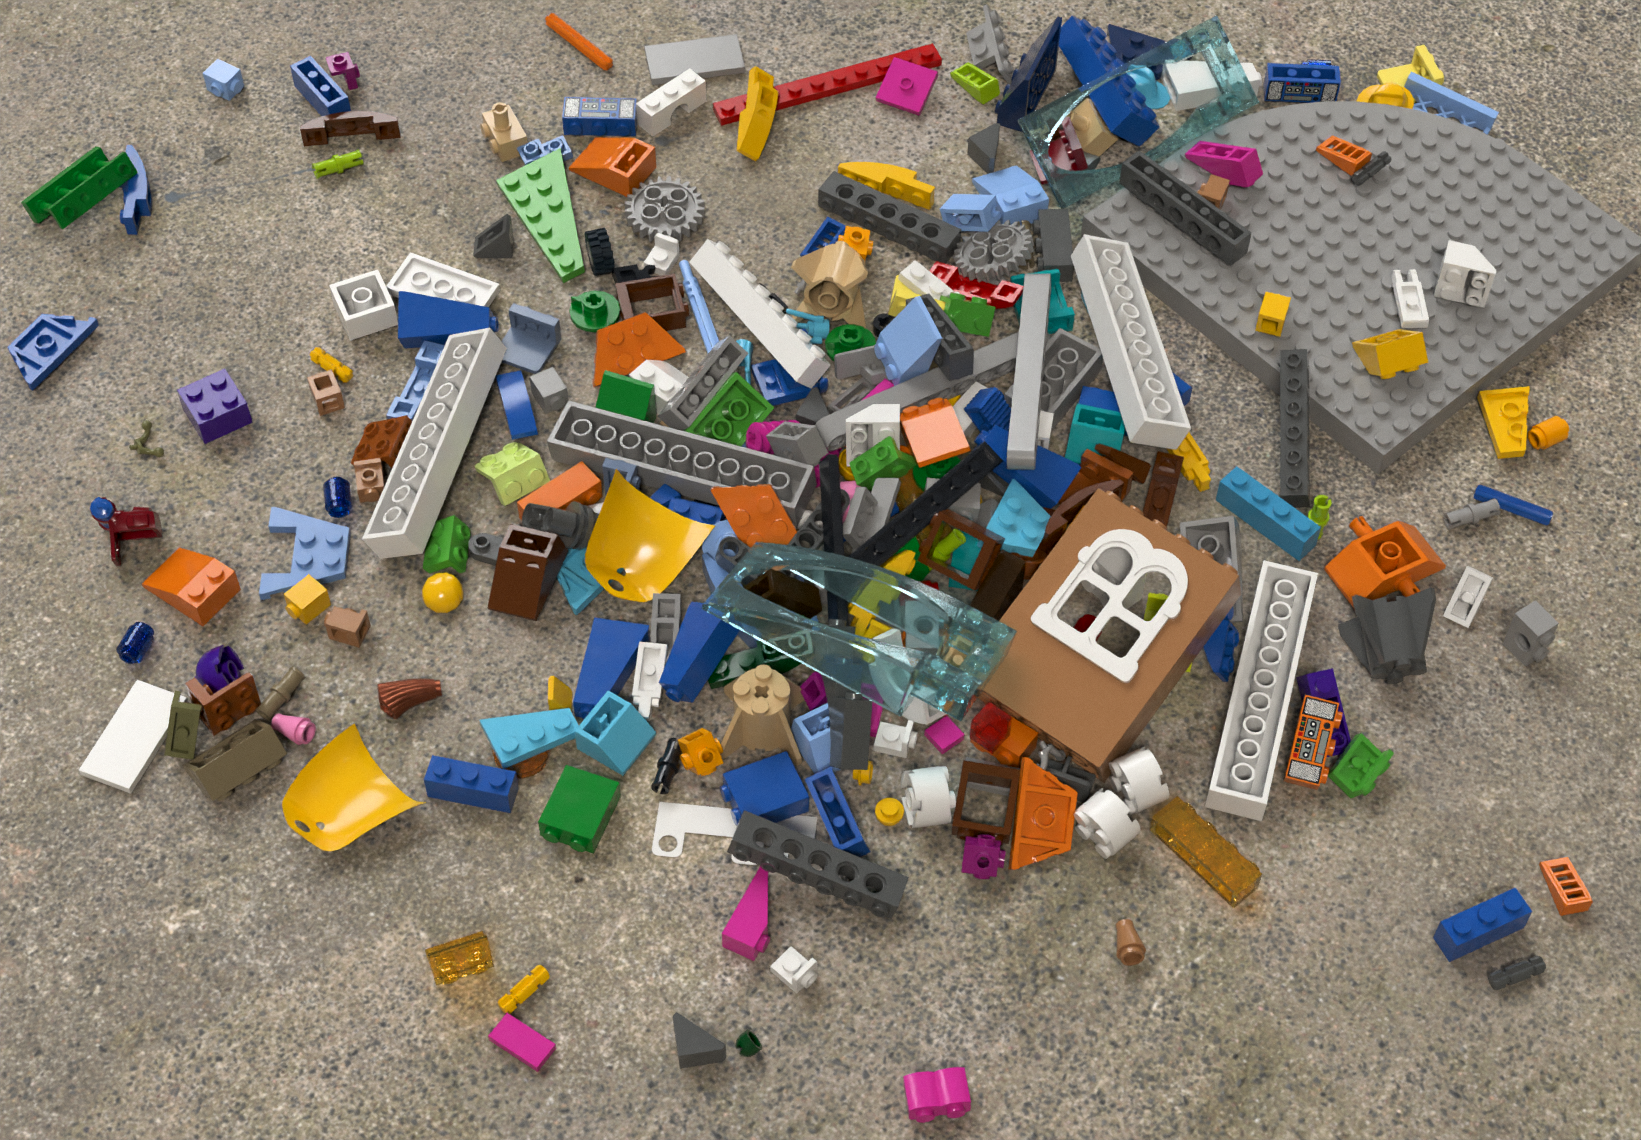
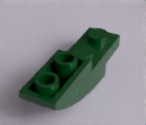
M811 627L756 641V648L723 656L708 679L711 689L724 687L745 672L755 669L759 665H768L771 669L783 674L807 661L816 654Z

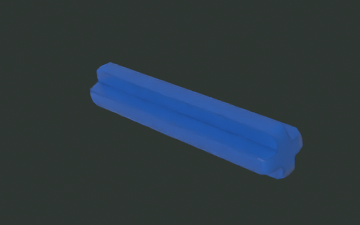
M1481 484L1477 486L1474 493V499L1486 502L1495 498L1500 505V509L1543 525H1548L1553 516V511Z

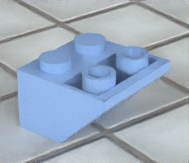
M828 703L795 718L792 723L791 732L799 752L813 773H819L829 767L832 768L834 773L841 770L830 766L831 738Z

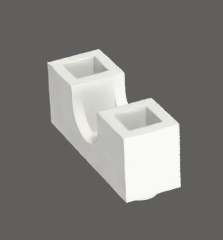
M691 69L683 72L636 103L637 124L651 136H655L671 125V115L678 106L690 113L707 102L706 81Z

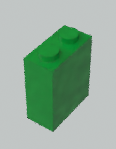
M566 765L538 821L540 836L552 843L560 842L569 845L578 852L587 851L594 854L621 798L620 783Z

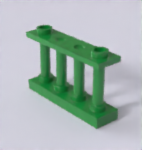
M95 146L21 203L34 223L39 224L52 214L60 229H64L138 172L126 152L120 153L109 162L101 147Z

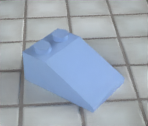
M1017 165L972 178V183L979 194L996 195L997 207L995 210L1001 212L1002 217L999 219L1001 224H1004L1007 220L1010 221L1011 225L1019 221L1021 226V220H1027L1032 224L1033 220H1037L1038 209H1048L1049 198L1040 183Z
M920 296L915 297L880 332L874 346L876 357L881 359L885 367L886 376L892 381L894 386L928 372L942 340Z

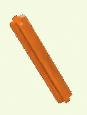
M555 13L546 16L547 26L604 71L612 68V58Z

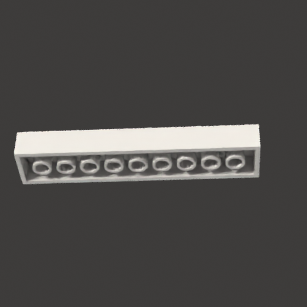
M1084 234L1071 254V259L1129 441L1131 443L1176 450L1191 430V426L1129 244L1127 242Z
M491 328L452 334L447 339L362 538L380 559L423 554L507 349Z
M1263 561L1205 807L1262 821L1318 573Z

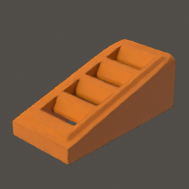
M1333 135L1316 147L1318 153L1350 176L1367 164L1372 156V153Z
M1564 857L1540 862L1539 866L1560 916L1588 911L1593 903L1592 898L1570 859ZM1562 866L1564 868L1563 871L1553 872L1551 870L1552 868ZM1567 876L1568 878L1566 880L1561 881L1557 880L1558 877ZM1571 885L1572 887L1570 889L1563 890L1562 888L1563 886ZM1575 894L1574 898L1568 899L1567 895Z

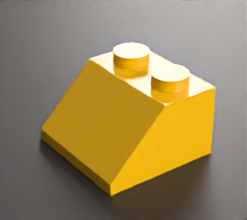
M1397 329L1352 342L1355 352L1368 373L1380 376V379L1395 377L1396 372L1402 370L1404 372L1416 371L1420 369L1419 365L1428 363L1423 332Z

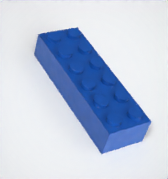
M1071 16L1061 26L1060 49L1110 132L1140 147L1160 128L1155 119L1157 117L1155 112L1146 105L1145 96L1136 89L1135 80L1126 73V65L1115 55L1117 51L1105 39L1107 37L1106 33L1098 26L1096 28L1092 27L1085 19L1080 20Z

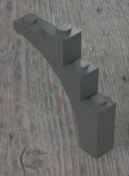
M829 619V624H819L818 627L808 626L812 630L816 651L813 657L819 667L828 701L831 738L830 766L839 769L868 770L872 700L862 698L864 663L854 661L855 627L846 625V620Z

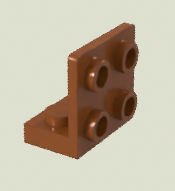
M405 415L369 423L365 427L359 445L354 451L355 454L351 464L354 466V461L381 458V461H385L393 468L412 420Z
M1086 449L1081 457V469L1059 500V504L1061 505L1070 496L1086 487L1111 480H1121L1124 482L1120 502H1123L1131 490L1134 472Z
M250 672L214 694L207 684L202 686L195 677L185 683L192 704L202 705L200 720L213 736L229 729L233 723L244 716L251 715L261 705L255 681Z

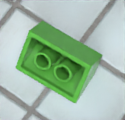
M735 372L731 374L690 427L683 431L742 446L745 443L749 426L754 422L762 423L774 407L743 377Z

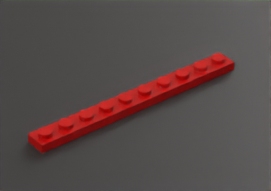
M932 43L773 86L774 89L778 90L775 111L883 82L894 57L929 69L942 66V58ZM747 94L713 103V111L721 126L739 121L740 112L746 109Z

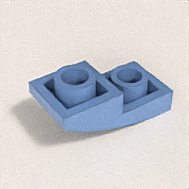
M563 135L541 144L538 138L517 147V151L525 165L561 148L563 161L573 158L572 151Z

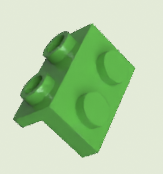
M950 292L949 297L940 296V300L946 302L944 312L960 332L989 337L996 307L986 304L987 299L972 296L971 301L964 300L965 295Z
M890 436L850 462L856 484L860 487H866L870 491H872L877 478H900L916 466L914 457L898 450L894 438Z
M455 515L435 522L425 547L423 569L429 574L448 567L454 568L458 573L466 571L468 544L471 535L470 528Z
M1362 733L1357 734L1330 769L1328 777L1348 797L1354 798L1361 794L1366 796L1375 788L1376 783L1374 781L1389 768L1390 763L1388 761L1394 752L1390 749L1381 752Z

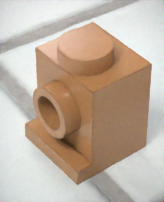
M1211 174L1207 184L1202 183L1197 193L1221 210L1227 198L1230 180Z
M332 369L307 377L310 392L320 416L345 408L342 393Z
M381 458L354 461L356 486L360 503L379 500L385 486Z
M334 606L332 611H328L324 619V626L326 627L329 639L360 648L371 627L368 612L363 609L360 613H357L350 608L342 609Z

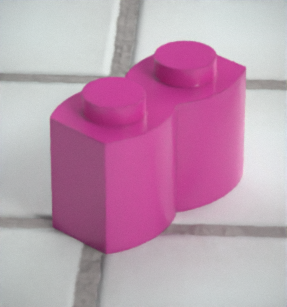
M965 1067L945 1068L935 1072H916L903 1076V1087L910 1120L925 1123L932 1121L939 1115L959 1118L970 1111L971 1100Z

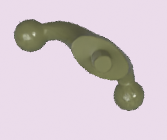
M145 420L141 424L145 430L144 434L140 438L134 439V445H129L130 450H136L138 454L162 457L164 455L163 448L150 449L142 446L148 439L150 429L152 428V423L149 420Z

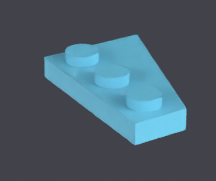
M570 708L480 720V725L503 769L575 739L574 731L579 726Z

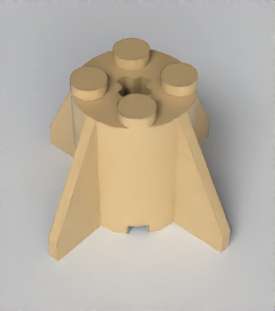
M837 241L835 244L827 245L793 261L791 268L807 283L804 290V300L797 308V311L832 318L831 321L843 318L848 324H855L866 328L859 285L861 281L867 278L868 271L865 267L866 263L860 254L846 242ZM794 315L792 316V318L797 323L804 319Z
M764 664L745 672L724 687V693L734 703V716L721 742L723 753L720 755L722 760L743 745L756 751V748L772 751L779 747L782 752L787 751L791 761L796 766L800 765L802 757L790 727L791 710L804 701L800 692L802 688Z

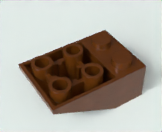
M510 524L499 547L487 607L489 610L537 621L568 553V549L565 548L558 534Z

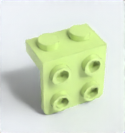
M517 442L505 445L503 450L496 454L484 456L475 465L478 473L492 481L498 498L504 506L550 481L540 454Z

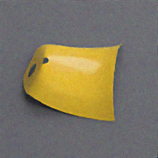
M616 469L585 553L586 568L611 595L630 601L647 602L653 599V593L660 594L671 584L714 529L715 525L691 520L664 507L638 491ZM624 568L626 571L625 576L619 574L617 569ZM615 580L623 586V591L613 589L608 581Z
M354 723L329 742L300 771L284 796L282 808L287 824L296 833L323 851H335L350 844L386 820L426 802L413 800L392 783L369 754ZM295 821H301L307 825L310 832L301 830L297 827ZM323 822L325 825L324 829L320 830L316 823Z

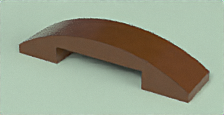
M373 111L333 113L313 119L300 126L304 146L328 144V137L373 133L376 135V140L401 138L398 117Z
M1158 451L1143 513L1147 519L1151 521L1156 519L1167 527L1184 457Z
M1111 480L1097 483L1078 491L1066 499L1050 517L1045 529L1041 549L1046 552L1058 543L1065 533L1067 525L1074 520L1083 505L1087 504L1098 488L1104 492L1111 491L1121 498L1124 482L1121 480Z

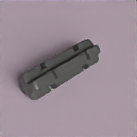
M1386 151L1381 152L1351 176V180L1357 186L1362 185L1366 180L1388 165L1392 160L1391 156Z
M1535 956L1528 959L1529 962L1522 961L1503 968V972L1498 970L1491 973L1488 981L1494 990L1505 988L1506 984L1513 985L1531 978L1530 975L1536 976L1543 973L1546 969V964L1542 957Z

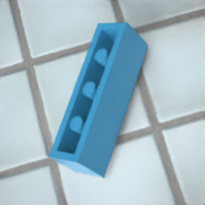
M1236 466L1219 482L1216 501L1296 560L1300 561L1316 546L1321 526Z

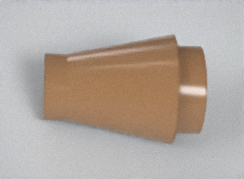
M1129 919L1118 921L1116 923L1117 958L1124 965L1128 966L1141 963L1144 960L1146 948L1134 928L1133 921Z

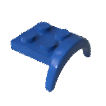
M776 359L751 365L752 374L760 394L772 406L806 398L811 388L796 382ZM821 376L812 388L817 387L820 394L827 392L828 379Z

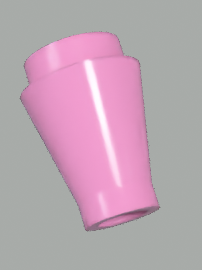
M278 713L271 722L273 730L280 732L297 745L310 743L316 731L315 724L305 717L287 716Z

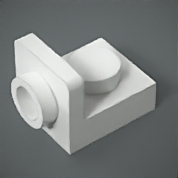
M657 233L654 237L655 246L644 261V267L655 265L654 273L661 276L668 275L680 257L679 241L671 236Z
M908 720L906 727L880 721L873 751L907 758L909 748H915L918 732L913 731L914 721Z
M793 947L788 948L770 966V971L796 994L803 987H810L818 975L817 961L814 958L808 961Z

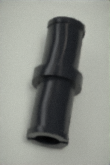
M669 738L663 757L657 762L658 771L651 788L657 793L662 783L663 786L660 792L662 795L669 793L673 777L680 769L679 761L682 751L679 743L677 748H674L677 738Z

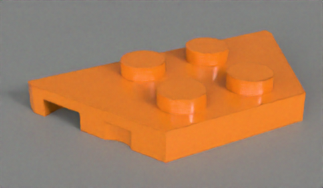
M646 312L599 329L596 333L597 347L594 358L593 387L601 385L605 370L625 376L633 372L645 360L665 361L685 353L686 350Z
M772 485L714 486L711 488L713 496L737 538L768 561L774 563L798 531Z
M1023 757L1021 761L1008 867L1010 870H1016L1071 850L1078 792L1067 784L1061 783L1057 777L1033 763L1032 759Z

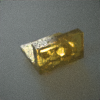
M483 931L425 949L436 986L454 983L459 978L470 974H482L488 968L494 967L489 941Z

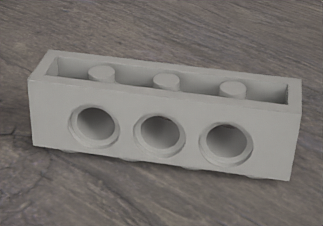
M730 335L716 343L660 412L658 417L670 428L681 431L689 428L747 356L748 352Z

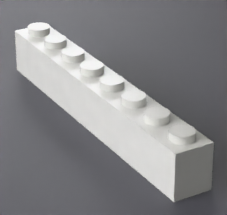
M707 239L690 260L691 265L793 379L812 389L831 365L824 358L825 352L818 346L810 343L812 338L806 332L796 327L798 323L791 316L782 312L784 307L780 303L769 298L770 292L755 282L757 278L751 272L742 268L744 265L742 261L729 254L731 250L721 241L715 243Z

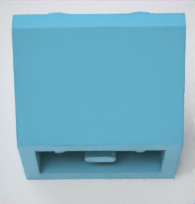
M610 691L605 693L574 731L578 750L624 776L656 736V731L631 703Z

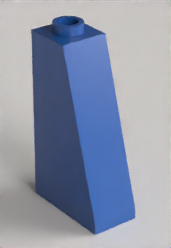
M399 291L398 339L404 349L419 348L424 341L445 345L449 335L486 328H491L494 333L499 331L498 318L493 315L489 307Z
M994 425L988 432L982 430L974 440L977 445L973 450L985 441L1003 460L993 472L1008 484H1010L1012 479H1015L1041 507L1053 508L1081 469L1079 464L1037 445L1035 470L1007 469L1009 431L997 425Z
M691 602L688 606L659 680V684L666 690V696L672 701L694 702L744 625L741 620L736 618V614L730 606Z
M594 617L573 699L576 717L585 719L607 691L617 696L619 695L636 667L639 642L650 643L649 625Z

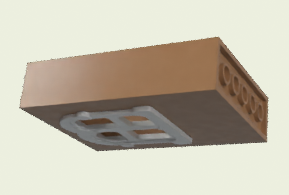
M1098 488L959 675L967 692L988 706L992 704L1038 732V739L1040 741L1044 740L1046 745L1052 743L1058 750H1063L1066 758L1068 755L1073 757V763L1085 771L1095 774L1097 779L1105 783L1112 773L1109 763L1127 753L1241 596L1238 571L1227 563L1221 565L1205 549L1197 550L1190 545V541L1180 534L1173 535L1167 531V527L1160 521L1147 519L1144 517V513L1136 506L1130 505L1128 507L1120 502L1121 499L1111 491L1104 492ZM1111 548L1126 550L1133 560L1130 573L1120 585L1112 584L1092 570L1094 563L1100 555ZM1150 572L1162 573L1171 582V593L1151 621H1144L1123 607L1124 599L1143 575ZM1082 581H1087L1108 594L1110 599L1088 630L1081 633L1060 620L1057 614ZM1112 617H1118L1140 632V637L1123 658L1117 657L1096 643L1097 636Z

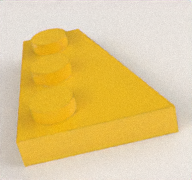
M1530 386L1484 390L1478 393L1477 399L1498 459L1524 457L1527 440L1526 423Z

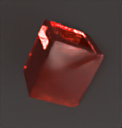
M988 702L971 721L970 739L993 754L1010 736L1011 716L991 702Z

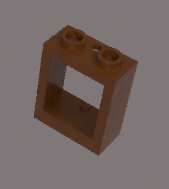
M675 273L615 284L616 299L620 306L622 321L634 317L631 307L632 302L671 296L675 310L649 314V316L665 331L686 328L685 317L690 316L687 302H682L684 289L682 283H677Z
M949 509L939 511L930 522L929 527L932 529L928 538L926 537L919 547L921 554L918 561L974 591L978 590L995 562L1005 538ZM947 523L984 542L970 575L932 556Z
M963 760L951 835H957L958 839L964 841L966 836L978 838V835L982 834L995 837V840L1001 841L1000 846L1003 843L1009 844L1020 770ZM968 782L1010 789L1004 827L961 820Z

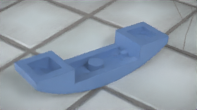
M429 341L423 342L415 357L416 366L401 396H396L386 414L387 419L407 415L413 421L445 345Z

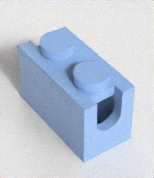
M953 194L940 208L942 220L960 228L961 231L988 232L1002 216L1000 211L995 210L997 207L996 195Z

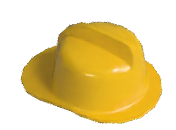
M1392 82L1369 86L1359 94L1356 100L1357 102L1388 104L1413 109L1414 98L1411 92L1405 87Z

